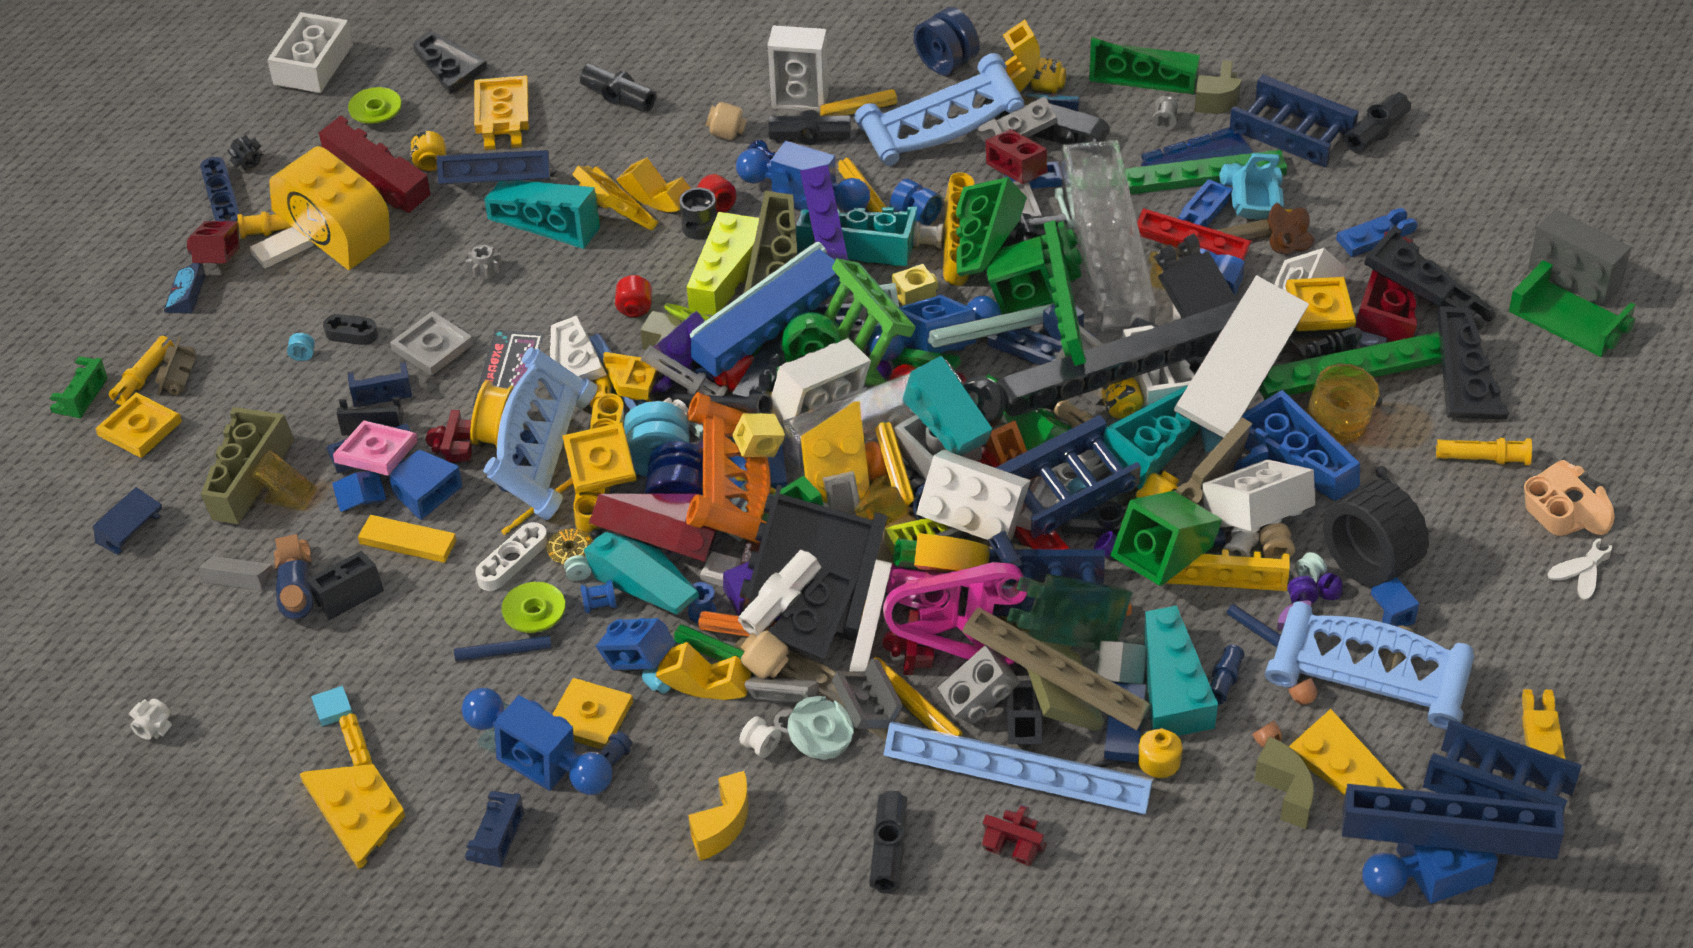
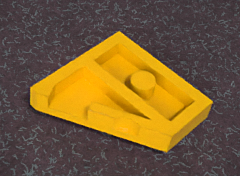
M604 352L603 365L618 396L628 397L631 400H648L659 371L640 361L641 357Z

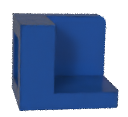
M371 471L356 472L332 483L341 512L359 505L379 503L386 500L379 473Z
M1394 578L1371 589L1372 597L1384 610L1383 623L1397 627L1400 625L1408 627L1415 624L1419 603L1398 578Z

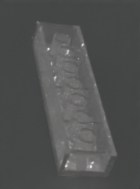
M1118 140L1063 145L1062 174L1074 230L1079 241L1078 249L1083 258L1082 268L1097 335L1123 332L1124 329L1132 328V322L1137 317L1155 324L1156 302Z

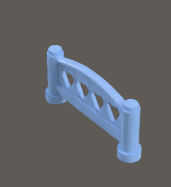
M996 53L988 54L978 63L980 75L882 114L876 104H865L856 111L855 121L859 128L866 132L881 162L888 166L896 164L900 158L899 154L903 152L936 146L963 136L992 120L1003 111L1012 113L1024 107V100L1006 72V63L1002 57ZM978 94L993 100L991 104H984L979 109L973 108L975 96ZM953 104L969 110L968 113L960 114L954 119L948 118L950 107ZM930 114L944 120L942 124L934 125L930 129L923 128L926 115ZM904 124L919 130L917 134L909 135L905 139L898 138L901 126Z
M530 347L522 357V362L528 370L513 388L501 416L497 440V458L492 457L487 462L484 473L487 474V478L533 507L536 515L544 520H548L558 510L563 498L562 494L553 488H549L564 442L562 435H566L575 406L579 409L585 408L595 396L597 385L588 378L581 379L541 350ZM538 381L544 384L553 400L540 399L536 396L535 389L539 387ZM530 402L537 406L546 422L533 421L528 417L527 411L531 410ZM523 424L530 428L539 444L525 443L521 440L520 433L524 431ZM516 446L523 451L531 466H519L513 462L512 456L516 454Z
M1295 602L1289 608L1274 659L1268 662L1265 677L1275 685L1293 687L1297 684L1299 674L1301 673L1430 707L1427 717L1428 721L1435 727L1447 729L1450 720L1458 723L1462 722L1464 713L1461 710L1475 656L1473 648L1464 643H1457L1451 650H1448L1427 638L1394 625L1356 617L1316 616L1312 614V607L1304 602ZM1317 632H1324L1328 637L1336 635L1341 639V642L1322 656L1314 635ZM1350 640H1355L1360 645L1370 644L1374 650L1358 663L1353 664L1346 643ZM1386 648L1392 653H1403L1406 659L1387 673L1378 652ZM1421 657L1425 662L1433 660L1439 667L1422 681H1418L1411 659Z

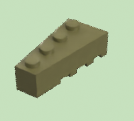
M764 192L744 293L798 255L792 194Z
M232 407L230 412L232 419L230 424L225 426L223 444L217 448L215 453L217 457L216 463L210 467L201 492L212 520L233 524L240 523L294 442V437L284 414Z

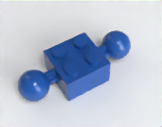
M785 141L771 160L762 150L751 148L743 151L736 161L737 174L743 181L756 184L766 178L771 179L772 192L792 194L794 208L798 210L808 209L800 170L827 164L835 201L842 211L847 213L854 210V208H866L870 201L869 188L863 181L856 178H848L840 184L836 183L835 155Z
M943 295L900 306V310L916 326V329L911 337L901 335L893 337L881 361L896 359L902 353L904 346L940 354L949 350H963L966 345L976 343V339L935 348L928 342L929 332L935 329L1001 315L1000 306L994 299L988 296L975 297L966 306ZM880 324L875 327L867 342L870 353H872L883 332Z
M477 688L468 693L464 698L462 716L465 722L477 730H489L495 727L497 760L536 784L551 791L568 771L573 787L582 794L596 795L603 792L610 785L613 771L608 759L597 752H586L581 755L575 753L573 726L565 718L552 715L544 710L538 702L529 701L520 695L504 710V703L500 695L489 688Z
M1398 843L1396 851L1401 858L1388 852L1372 855L1363 866L1362 879L1366 888L1374 895L1392 897L1400 893L1407 883V878L1413 876L1428 902L1432 904L1491 883L1498 858L1494 853Z

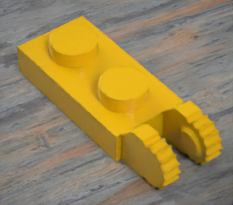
M1523 689L1522 722L1526 746L1565 759L1558 712L1555 711L1553 691L1544 690L1542 695L1544 710H1534L1532 689Z

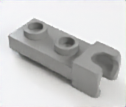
M1043 97L998 120L993 119L979 126L978 131L983 141L1009 129L1028 138L1058 123V120L1046 97Z

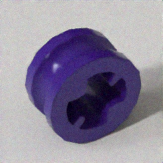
M1300 576L1294 578L1287 586L1292 604L1299 601H1311V604H1313L1319 598L1316 582L1312 577Z

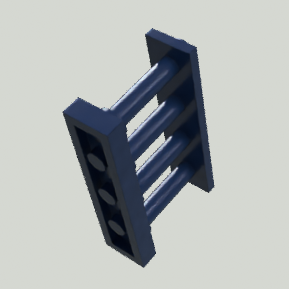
M1262 74L1257 80L1256 101L1247 111L1237 107L1231 109L1229 129L1312 163L1327 167L1331 148L1330 143L1338 133L1345 135L1357 124L1359 111ZM1266 105L1279 109V112L1271 121L1257 116ZM1290 114L1304 119L1295 130L1281 125ZM1314 124L1328 128L1320 139L1306 135Z
M1101 415L995 467L1028 480L1041 476L1060 500V502L1044 509L1028 488L1024 503L1033 514L1031 516V535L1033 538L1053 532L1059 525L1123 492L1128 493L1140 484V464L1136 462L1124 468L1104 443L1103 435L1107 423ZM1088 450H1094L1113 475L1098 482L1078 455ZM1062 463H1068L1087 488L1071 495L1052 471V468Z
M990 549L989 563H1001L994 549ZM1015 549L1018 555L1022 554L1023 556L1021 558L1023 565L1018 568L1028 584V593L1023 601L1018 604H994V616L1107 617L1108 586H1096V583H1104V550ZM1009 579L1005 581V583L1017 582V580L1015 579ZM1032 583H1051V586H1032ZM1064 583H1083V586H1064ZM1002 586V588H1004V589H1010V588L1014 587V586Z
M1450 720L1441 748L1442 751L1448 752L1446 757L1435 753L1432 754L1422 787L1437 793L1563 806L1564 814L1568 800L1559 797L1561 792L1573 795L1582 765ZM1461 757L1481 764L1479 769L1459 762ZM1494 769L1514 775L1512 780L1492 774ZM1527 780L1546 786V792L1527 786Z

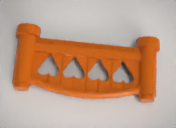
M697 392L689 405L687 420L699 425L703 423V496L696 494L693 497L688 508L686 523L697 528H701L704 525L760 543L755 539L760 522L767 524L762 518L765 514L763 511L771 488L768 457H743L747 461L745 464L747 470L741 469L728 459V457H742L738 446L727 437H733L732 435L742 414L749 413L711 401L710 396ZM728 478H744L747 481L745 485L747 491L740 489ZM737 497L745 499L748 503L745 506L748 512L742 511L728 499Z

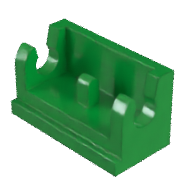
M78 357L75 360L76 364L84 365L86 368L76 369V375L63 394L53 393L50 396V400L57 401L56 404H52L50 407L52 413L82 418L108 379L101 358Z

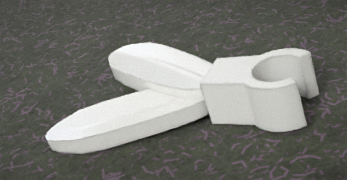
M1597 539L1593 542L1592 548L1586 554V557L1559 563L1550 569L1547 576L1551 580L1561 581L1579 575L1577 592L1582 600H1588L1595 591L1597 566L1602 561L1610 558L1612 545H1609L1606 551L1599 550L1601 539Z

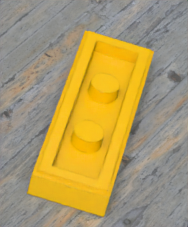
M374 515L369 516L358 535L359 544L442 563L446 562L457 541L455 533Z

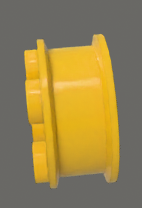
M491 380L484 381L477 395L470 428L472 444L478 445L481 441L495 444L497 449L501 416L509 395L515 386L511 385L506 389L493 386Z

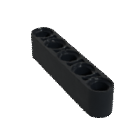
M1022 96L1024 100V106L1037 101L1035 99ZM986 97L979 108L984 104H991L993 100ZM1050 104L1058 123L1032 135L1094 153L1100 149L1107 138L1110 126L1102 118ZM1003 111L993 119L998 120L1010 113Z

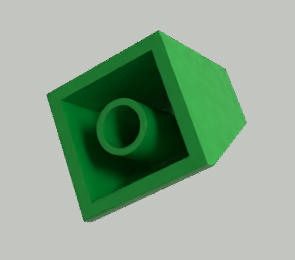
M1040 236L999 249L987 265L988 281L1000 306L1002 315L1054 304L1053 291L1049 281L1050 276L1046 265L1048 263L1044 254L1045 248Z
M1175 491L1131 499L1111 557L1161 586L1213 547L1222 519Z

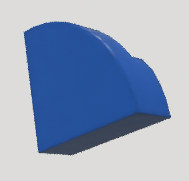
M1262 444L1251 449L1252 453L1247 455L1242 461L1239 459L1236 462L1234 471L1268 460L1269 451L1266 445Z

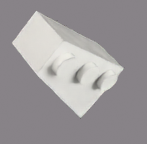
M1149 325L1124 329L1122 338L1154 327ZM1184 360L1133 377L1138 382L1144 396L1142 408L1188 386L1195 376L1189 369L1190 364Z

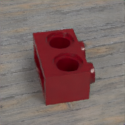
M1009 129L986 140V164L1015 181L1024 184L1047 173V148L1014 130Z
M204 221L187 239V252L192 256V263H227L240 249L238 221Z

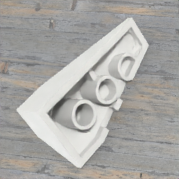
M1325 248L1285 260L1275 281V286L1286 291L1285 285L1288 279L1344 277L1347 268Z

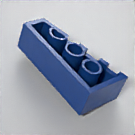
M1283 390L1243 414L1242 417L1252 423L1244 447L1247 450L1251 451L1253 447L1265 444L1269 451L1268 460L1313 469L1315 490L1334 501L1360 486V462Z

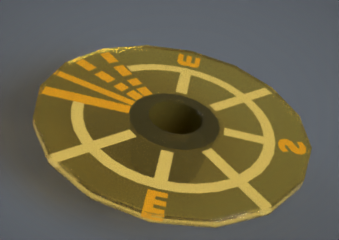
M568 528L553 534L547 542L546 549L548 555L554 561L564 564L572 556L582 555L586 557L584 549L592 543V539L585 531Z

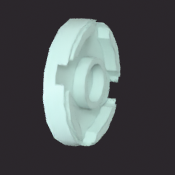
M812 696L797 703L788 718L789 736L798 750L811 758L821 760L836 758L846 750L852 740L854 724L842 704L835 700L834 702L825 700L826 697Z

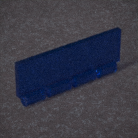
M1228 127L1212 132V137L1210 134H1205L1189 139L1187 144L1185 141L1163 147V152L1159 148L1141 154V159L1143 160L1141 167L1253 153V151L1239 132L1234 133L1232 128Z

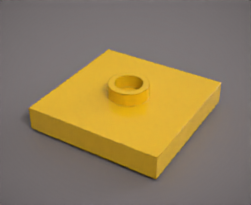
M1344 277L1288 279L1286 281L1285 288L1288 293L1309 303L1296 326V331L1355 328L1356 318Z
M136 392L95 429L99 437L142 458L182 422L179 413Z
M623 422L562 435L576 494L636 481Z
M572 678L552 715L565 718L573 726L574 742L602 750L609 742L608 737L611 734L617 733L633 703L632 694Z

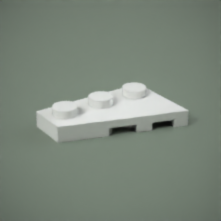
M577 316L551 325L550 357L581 379L588 378L592 381L607 375L582 322Z

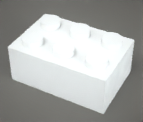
M300 12L267 59L273 84L321 93L353 46L348 20Z
M773 26L768 42L771 108L803 111L815 110L820 112V106L826 104L829 93L826 29Z
M845 339L836 344L832 343L828 347L814 353H808L804 357L792 362L784 363L777 372L775 386L771 394L772 410L770 414H775L778 421L790 433L836 414L840 410L845 394L863 389L871 360L849 339Z
M942 450L933 456L916 514L986 540L1006 530L1007 536L1011 540L1013 539L1031 480Z
M1264 460L1202 483L1204 509L1222 519L1220 526L1241 528L1242 532H1257L1264 525L1280 523L1282 518L1300 515L1303 513V510L1315 506L1314 470L1272 460Z

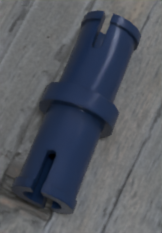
M1227 645L1224 648L1220 663L1216 664L1213 668V679L1210 687L1218 705L1226 702L1231 686L1238 680V668L1245 656L1244 650L1238 645Z

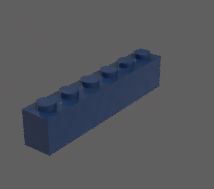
M1347 784L1342 815V837L1557 859L1564 836L1563 806L1357 784Z

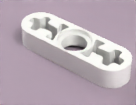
M532 522L523 525L477 566L475 573L478 586L483 590L493 591L499 589L547 546L548 540L545 527L542 524ZM509 553L520 555L519 558L513 561L504 559Z

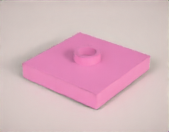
M363 421L333 454L334 463L389 475L418 442L417 433Z

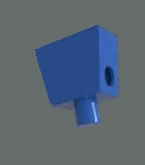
M423 450L416 451L406 460L402 459L389 474L393 494L420 520L463 487L459 466Z

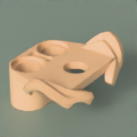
M1565 460L1558 461L1542 473L1526 481L1524 485L1526 509L1549 532L1558 536L1567 535L1584 528L1597 535L1607 534L1612 528L1615 516L1613 505L1603 486H1599L1596 489V494L1592 492L1578 478L1585 472L1581 466L1571 465ZM1571 490H1577L1584 496L1581 500L1572 502L1566 493Z

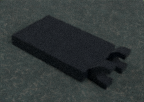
M1195 233L1183 239L1184 242L1177 245L1179 251L1185 257L1177 260L1175 250L1171 244L1160 250L1161 253L1154 256V259L1164 271L1158 278L1181 318L1237 301L1210 252L1206 251L1201 254L1200 243Z

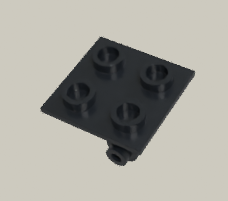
M1354 327L1296 331L1295 328L1290 336V340L1306 360L1359 349L1361 346L1358 344V341L1362 338V333L1359 328Z

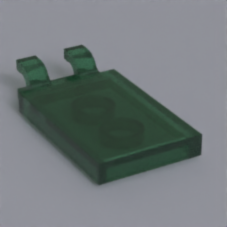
M1052 574L1046 575L1044 583L1020 576L1017 589L1027 592L1029 597H1034V604L1031 613L1017 608H1010L1007 620L1018 623L1017 626L1019 628L1030 629L1028 635L1036 640L1100 651L1101 641L1118 642L1133 592L1126 588Z

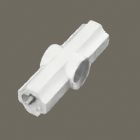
M800 550L780 573L775 572L765 582L758 596L738 618L744 630L749 634L753 632L758 636L780 614H783L799 599L801 591L818 575L822 567L811 553Z

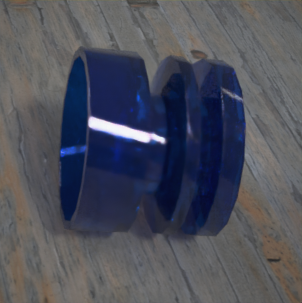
M679 441L662 444L651 452L647 465L645 494H699L703 496L702 448L695 444Z

